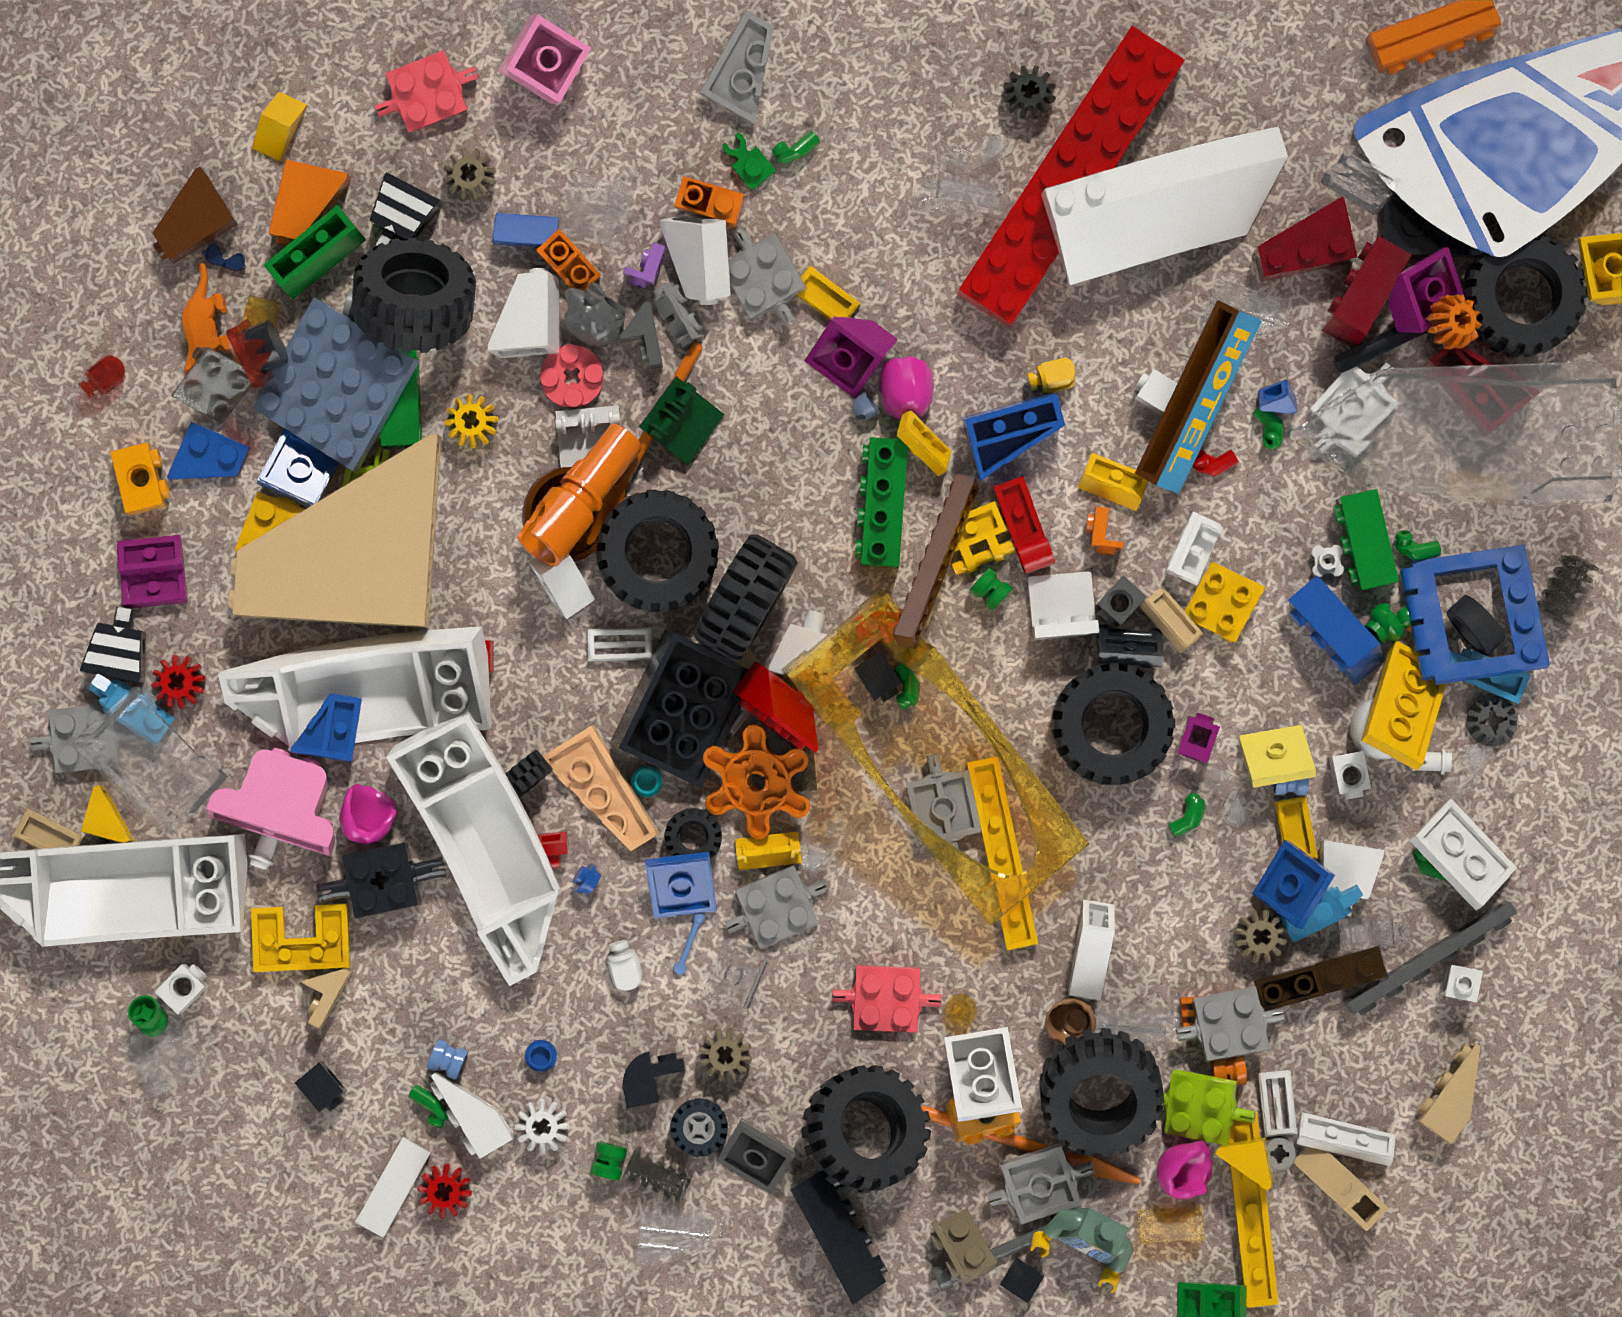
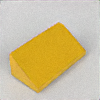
M1091 452L1078 488L1137 511L1148 481L1134 474L1135 469Z

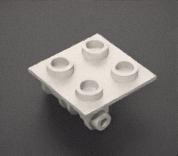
M619 405L555 411L561 467H572L577 460H583L611 424L621 426Z

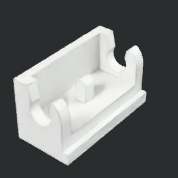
M1194 511L1190 513L1165 572L1197 586L1223 528L1221 524Z
M569 554L566 555L558 566L547 565L536 558L528 560L552 604L566 619L595 600Z

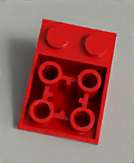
M755 661L732 691L741 698L738 704L801 751L806 746L816 753L819 748L812 703L770 670Z

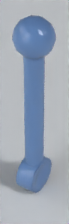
M704 913L693 915L694 923L679 962H676L673 966L676 974L681 975L686 972L685 962L699 925L705 920Z

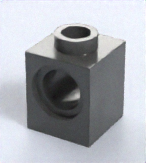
M1123 575L1095 605L1100 609L1097 615L1109 626L1115 623L1119 627L1145 600L1146 596ZM1114 595H1121L1126 599L1127 608L1124 612H1116L1112 609L1110 600Z

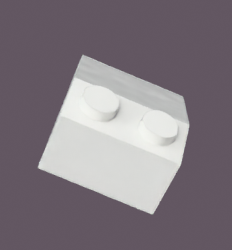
M1008 1027L944 1037L958 1122L1022 1111Z

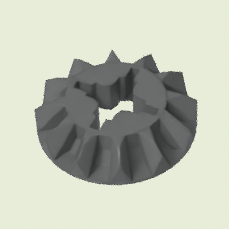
M1486 696L1478 699L1470 707L1466 718L1467 729L1472 738L1478 743L1489 747L1500 746L1510 741L1517 731L1518 716L1513 705L1502 697ZM1490 707L1495 717L1506 719V721L1496 724V735H1494L1491 725H1480L1479 723L1489 718Z

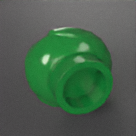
M1379 604L1371 610L1370 621L1365 625V628L1377 639L1380 645L1385 641H1398L1403 636L1404 629L1412 632L1411 628L1416 624L1415 622H1410L1407 607L1399 609L1395 615L1390 610V604Z

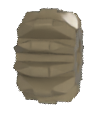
M466 148L461 149L463 158L459 160L456 155L452 154L450 159L455 165H444V171L451 175L444 177L443 182L446 185L453 184L448 190L451 196L460 191L459 200L465 202L468 193H470L475 203L478 202L476 192L481 191L485 197L489 196L490 193L484 185H496V181L488 176L495 174L497 171L494 166H487L491 161L488 155L479 160V149H474L472 156L469 157ZM467 169L472 172V169H475L476 179L470 182L469 178L467 182L463 181L465 179L463 172Z
M1251 910L1249 912L1251 923L1244 917L1238 919L1245 926V929H1233L1234 934L1243 935V939L1236 940L1233 944L1235 947L1246 945L1240 953V956L1243 958L1253 951L1251 956L1252 963L1259 961L1260 953L1264 962L1270 963L1269 951L1279 957L1282 953L1275 945H1287V940L1278 938V934L1285 933L1287 928L1284 926L1274 927L1280 921L1279 916L1272 917L1268 922V910L1262 911L1260 920L1256 911ZM1265 929L1268 934L1264 935V937H1268L1266 943L1258 942L1255 944L1253 938H1256V936H1253V932Z
M730 1027L726 1031V1038H722L719 1028L714 1030L717 1038L716 1042L706 1035L704 1041L711 1046V1049L699 1047L698 1050L701 1054L709 1055V1058L699 1061L700 1066L711 1063L712 1067L708 1069L706 1075L710 1077L716 1069L719 1070V1082H723L725 1072L727 1071L731 1081H735L737 1078L733 1069L737 1068L742 1074L747 1072V1069L740 1064V1061L752 1062L751 1056L742 1055L741 1053L750 1050L751 1044L739 1046L738 1043L743 1040L745 1035L740 1033L735 1040H732L733 1028ZM723 1046L724 1050L726 1046L732 1048L731 1056L733 1061L727 1063V1060H725V1063H721L718 1060L720 1054L717 1050Z

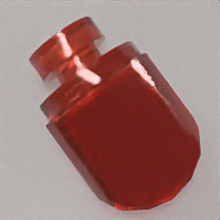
M112 355L104 356L87 369L84 375L88 381L85 382L83 380L78 386L89 399L95 395L94 391H97L100 396L109 393L124 381L125 368L122 361Z

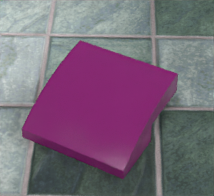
M181 535L117 541L118 571L121 575L122 606L124 608L134 609L188 603Z

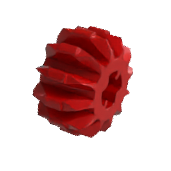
M173 655L171 659L172 666L163 659L160 661V664L165 671H153V675L161 677L160 682L151 683V687L163 689L156 695L157 700H163L168 696L166 701L167 707L172 708L177 700L178 707L185 709V698L190 703L196 704L198 702L197 698L192 693L194 691L199 694L205 693V689L197 687V682H205L207 678L204 675L195 676L202 669V666L195 664L190 668L192 663L191 657L186 656L181 664L179 656ZM175 675L185 676V679L182 681L183 689L172 687L175 683L173 678Z
M450 1163L444 1164L443 1174H441L437 1165L432 1166L431 1171L434 1178L426 1173L421 1176L423 1181L428 1183L429 1186L419 1185L417 1187L418 1192L427 1193L428 1195L421 1198L419 1203L421 1205L429 1201L432 1203L427 1210V1213L430 1215L437 1207L440 1208L439 1218L441 1219L446 1217L447 1208H449L453 1217L457 1216L459 1213L455 1203L465 1209L468 1203L461 1196L468 1197L473 1192L470 1189H462V1186L467 1185L471 1181L469 1177L458 1180L457 1177L462 1173V1168L458 1167L453 1175L450 1174ZM440 1183H445V1187L448 1185L452 1187L453 1191L449 1193L450 1199H444L445 1195L439 1197L437 1191L441 1188Z

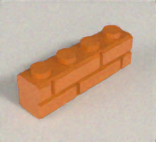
M1458 0L1371 32L1367 36L1366 41L1379 74L1388 71L1389 75H1394L1407 69L1406 64L1417 60L1418 64H1423L1435 59V53L1447 49L1448 53H1453L1465 48L1466 41L1476 38L1479 43L1496 36L1494 31L1498 30L1501 26V20L1494 7L1493 0Z

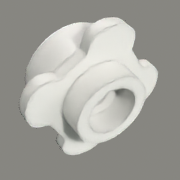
M1318 545L1312 549L1311 554L1314 557L1312 572L1315 576L1321 577L1324 574L1340 576L1343 573L1344 567L1341 565L1343 549L1339 545H1333L1331 548H1323ZM1326 558L1331 560L1329 564L1325 563Z

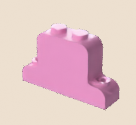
M273 748L272 751L260 750L253 756L239 791L230 788L219 789L210 797L206 810L211 819L331 856L335 845L333 823L325 818L318 817L328 791V781L324 769L320 767L321 764L316 760L310 758L295 759L290 757V753L279 748Z

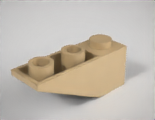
M1471 1042L1469 1046L1464 1044L1458 1050L1454 1057L1457 1063L1450 1072L1445 1070L1435 1083L1438 1090L1432 1098L1425 1097L1416 1110L1420 1114L1416 1120L1450 1144H1453L1471 1118L1480 1045Z
M1306 1146L1295 1157L1293 1163L1366 1232L1389 1209L1328 1151Z

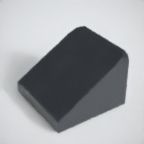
M1016 1257L1000 1285L1026 1303H1029L1042 1282L1044 1274Z

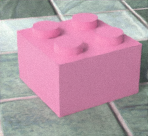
M532 15L527 19L498 71L551 104L560 103L591 47L540 15Z

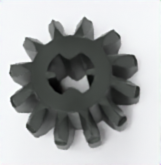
M1021 66V77L1012 71L1009 74V78L1013 83L1005 82L1003 85V89L1010 92L1003 96V102L1014 101L1009 107V112L1014 113L1018 108L1022 109L1020 119L1023 120L1026 117L1027 111L1031 112L1033 120L1038 119L1037 108L1047 114L1050 108L1046 103H1054L1056 99L1053 94L1049 93L1055 90V83L1045 84L1050 74L1045 72L1041 77L1037 76L1039 72L1038 66L1033 67L1032 74H1028L1026 66ZM1028 86L1034 87L1033 93L1037 92L1038 95L1033 94L1031 99H1027L1024 97L1025 92L1021 93V90H1026Z

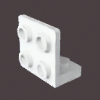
M1091 572L1032 576L1028 578L1033 640L1089 636L1099 633L1098 620L1095 618Z

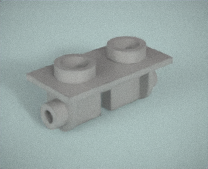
M675 281L661 284L662 287L652 292L654 296L652 301L662 318L666 319L672 314L675 317V320L668 323L667 327L677 344H681L682 348L691 345L694 339L706 336L703 331V321L696 312H692L687 303L688 298L685 297L681 285L676 284Z

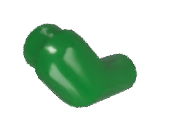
M906 661L894 668L903 684V692L896 696V700L902 709H907L911 705L915 706L919 702L920 682Z

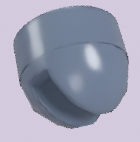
M866 392L858 396L852 404V412L860 420L871 419L879 413L876 404Z

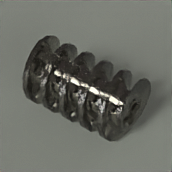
M1561 555L1559 562L1563 567L1558 566L1553 569V573L1557 578L1548 579L1547 584L1551 589H1543L1541 592L1542 597L1546 601L1538 600L1537 605L1539 611L1548 618L1570 626L1564 619V616L1575 617L1576 613L1570 608V605H1581L1582 602L1575 595L1576 593L1587 594L1588 591L1581 584L1582 582L1592 583L1593 579L1587 572H1598L1599 568L1578 556Z
M637 1146L632 1153L622 1178L628 1175L627 1185L630 1187L639 1180V1191L641 1192L650 1185L652 1197L663 1191L664 1202L675 1196L674 1206L678 1208L692 1177L688 1178V1167H684L679 1173H676L677 1162L673 1161L665 1168V1157L661 1156L654 1163L653 1152L649 1151L644 1157H641L642 1147Z

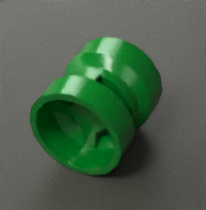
M989 567L969 591L975 597H981L985 601V606L993 612L1013 588L1007 582H1001L997 578V573Z
M148 995L138 996L129 1005L128 1017L144 1035L149 1037L158 1036L167 1028L169 1016L153 997Z
M597 1141L595 1147L597 1157L596 1161L591 1164L589 1173L607 1179L620 1180L622 1174L621 1161L626 1158L628 1149Z

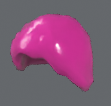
M907 356L900 359L894 358L883 365L879 388L881 401L886 412L897 420H901L902 415L910 410L919 419L928 411L933 400L934 380L933 372L924 360Z
M354 784L347 789L340 810L339 822L342 833L349 840L361 845L381 841L390 831L397 816L395 800L388 797L384 792H378L375 788Z
M1206 1141L1170 1147L1159 1157L1157 1179L1166 1194L1174 1199H1189L1207 1192L1206 1186L1213 1175V1161L1210 1159L1211 1152L1208 1145H1206Z

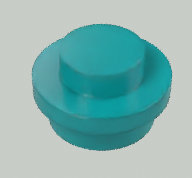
M652 766L639 767L631 777V786L634 792L641 797L649 798L655 796L663 785L661 773Z

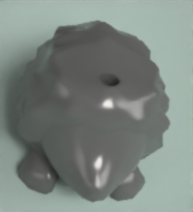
M594 282L589 284L586 291L569 288L565 291L568 303L565 324L571 333H574L579 340L593 347H607L611 342L618 340L619 335L624 329V320L626 318V311L620 304L605 295L603 289Z

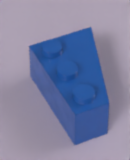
M1049 393L961 417L976 475L980 481L1065 426L1056 393Z
M1318 576L1314 577L1288 599L1291 609L1289 612L1290 617L1299 627L1305 625L1311 634L1309 636L1315 645L1321 650L1323 648L1331 656L1332 663L1340 672H1344L1354 685H1357L1384 662L1381 645L1377 639Z

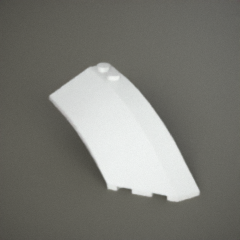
M1279 126L1173 151L1044 189L1041 196L1069 286L1157 259L1247 235L1288 157Z
M482 626L423 630L359 638L289 652L220 671L218 674L225 704L235 711L238 708L253 719L252 724L271 738L276 736L289 746L287 749L291 751L294 742L298 740L330 693L362 698L355 743L415 735L466 713L471 715L479 730H490L488 653Z
M466 713L423 730L394 745L386 758L420 812L446 860L478 929V936L506 982L511 986L536 973L538 970L560 887L536 831L515 790L471 715Z
M245 834L0 852V909L16 924L23 926L42 947L243 932L247 879Z

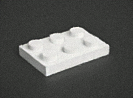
M1451 798L1409 840L1475 910L1483 907L1517 869Z

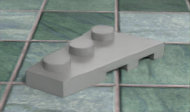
M746 10L699 94L746 122L755 125L774 26Z

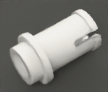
M1444 749L1441 750V753L1427 752L1424 763L1418 770L1440 771L1441 775H1444L1445 772H1451L1452 753H1446Z
M261 834L253 855H249V858H251L250 865L266 871L269 865L273 866L274 863L271 860L279 840Z

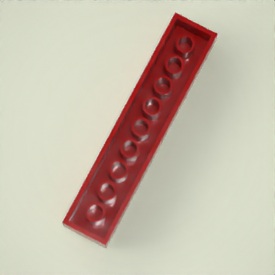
M1130 27L958 289V296L1009 329L1012 327L1059 255L1041 196L1042 192L1046 188L1116 168L1178 74L1185 59L1136 27Z

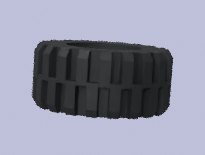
M1540 234L1510 255L1496 257L1481 252L1474 259V262L1468 267L1464 275L1466 279L1461 284L1465 299L1474 301L1472 309L1480 311L1476 317V320L1482 324L1479 329H1476L1478 334L1476 339L1480 343L1487 342L1491 345L1490 350L1496 353L1506 352L1509 357L1516 358L1519 355L1532 357L1553 349L1575 331L1580 324L1578 322L1580 317L1585 313L1587 306L1584 304V299L1588 297L1587 287L1583 286V280L1585 279L1583 269L1578 270L1575 264L1578 261L1574 253L1568 255L1564 251L1566 245L1560 241L1553 243L1549 241L1550 236ZM1505 236L1495 242H1502ZM1516 266H1527L1535 269L1545 277L1552 291V305L1543 319L1532 324H1521L1511 320L1502 312L1496 300L1495 286L1500 276L1506 270Z
M399 238L393 239L388 244L380 243L376 245L372 251L369 250L356 264L353 275L352 315L357 326L365 335L368 334V337L377 344L379 342L384 343L386 348L392 350L399 348L402 349V352L411 353V350H420V353H427L430 349L434 348L440 350L447 347L448 343L453 344L458 341L470 328V323L473 321L476 278L469 263L457 251L451 252L449 246L444 244L437 245L433 240L425 239V241H417L416 238H407L405 241H400ZM406 294H414V295H420V296H411V295H406Z
M654 489L629 496L614 507L605 519L598 534L596 544L597 565L604 583L620 601L638 610L663 612L675 610L696 599L709 585L717 568L719 543L712 521H709L706 512L693 503L692 499L685 495L676 494L674 491H658ZM652 521H662L673 525L681 532L687 544V558L683 568L677 575L664 581H651L638 575L631 567L627 556V546L633 532L641 525Z
M758 534L749 535L705 607L693 632L696 640L732 661H741L788 584L798 564L795 556Z
M1109 663L1097 665L1081 672L1059 694L1055 702L1054 711L1052 712L1051 733L1059 756L1066 762V766L1079 774L1081 778L1100 785L1128 784L1149 775L1166 758L1167 751L1172 746L1174 740L1173 731L1176 728V721L1173 718L1172 712L1174 708L1171 700H1168L1165 694L1166 690L1153 679L1152 675L1142 672L1137 667L1129 664ZM1110 694L1121 695L1131 700L1139 709L1143 720V730L1139 741L1129 751L1117 755L1105 754L1096 750L1088 742L1083 730V719L1089 705L1097 698Z
M1101 1028L1099 1033H1092V1029L1083 1030V1035L1076 1038L1075 1034H1072L1065 1038L1066 1044L1064 1046L1057 1044L1051 1051L1052 1058L1048 1057L1045 1059L1042 1066L1043 1073L1040 1074L1039 1078L1041 1110L1043 1111L1046 1126L1052 1130V1135L1061 1142L1065 1139V1147L1070 1150L1076 1151L1077 1148L1082 1149V1155L1091 1157L1093 1152L1101 1153V1157H1111L1110 1152L1115 1151L1123 1154L1129 1152V1146L1132 1144L1138 1147L1145 1142L1144 1135H1152L1157 1128L1156 1121H1159L1162 1117L1164 1091L1159 1066L1156 1065L1152 1052L1149 1050L1145 1051L1144 1043L1138 1039L1130 1041L1129 1034L1123 1031H1118L1116 1035L1112 1034L1110 1028ZM1100 1074L1119 1077L1132 1088L1128 1097L1121 1104L1107 1110H1090L1080 1106L1071 1098L1073 1090L1080 1082Z
M861 1065L839 1073L824 1082L820 1089L813 1093L809 1099L810 1107L804 1110L802 1119L807 1121V1125L801 1128L802 1138H808L809 1145L804 1147L807 1156L813 1154L816 1160L812 1166L817 1172L824 1170L827 1173L825 1176L826 1181L832 1185L838 1182L841 1184V1189L849 1192L855 1189L859 1193H869L873 1190L879 1191L902 1181L908 1174L915 1171L919 1166L918 1160L924 1158L928 1150L924 1146V1142L930 1140L931 1130L925 1129V1123L930 1121L929 1111H922L920 1104L925 1102L922 1095L918 1094L915 1096L911 1091L914 1085L908 1079L901 1082L899 1080L900 1073L892 1069L884 1072L883 1066L872 1065L866 1068L865 1065ZM865 1100L871 1102L886 1116L890 1125L891 1137L888 1149L882 1156L874 1159L865 1158L854 1152L845 1141L841 1128V1119L845 1107L852 1101Z

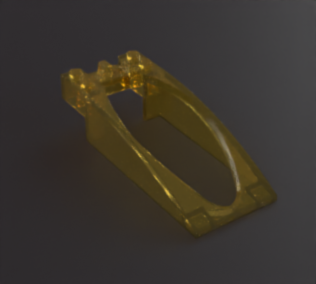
M879 589L855 609L856 612L810 650H804L782 668L781 671L984 919L990 925H993L1090 843L937 649L927 643L922 636L917 649L897 646L895 637H893V629L899 622L901 609L887 592ZM880 640L895 660L919 673L954 701L972 720L991 745L1017 792L1035 843V860L1029 871L1020 875H1010L991 869L948 843L913 814L890 788L869 756L854 723L861 716L860 709L849 701L832 678Z

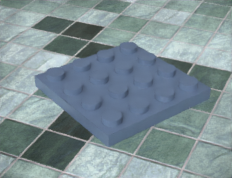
M313 298L286 347L288 363L273 370L253 409L345 467L358 472L416 369L419 360L406 352H402L399 348L392 350L386 348L382 342L377 344L368 337V334L365 335L354 320L320 299Z

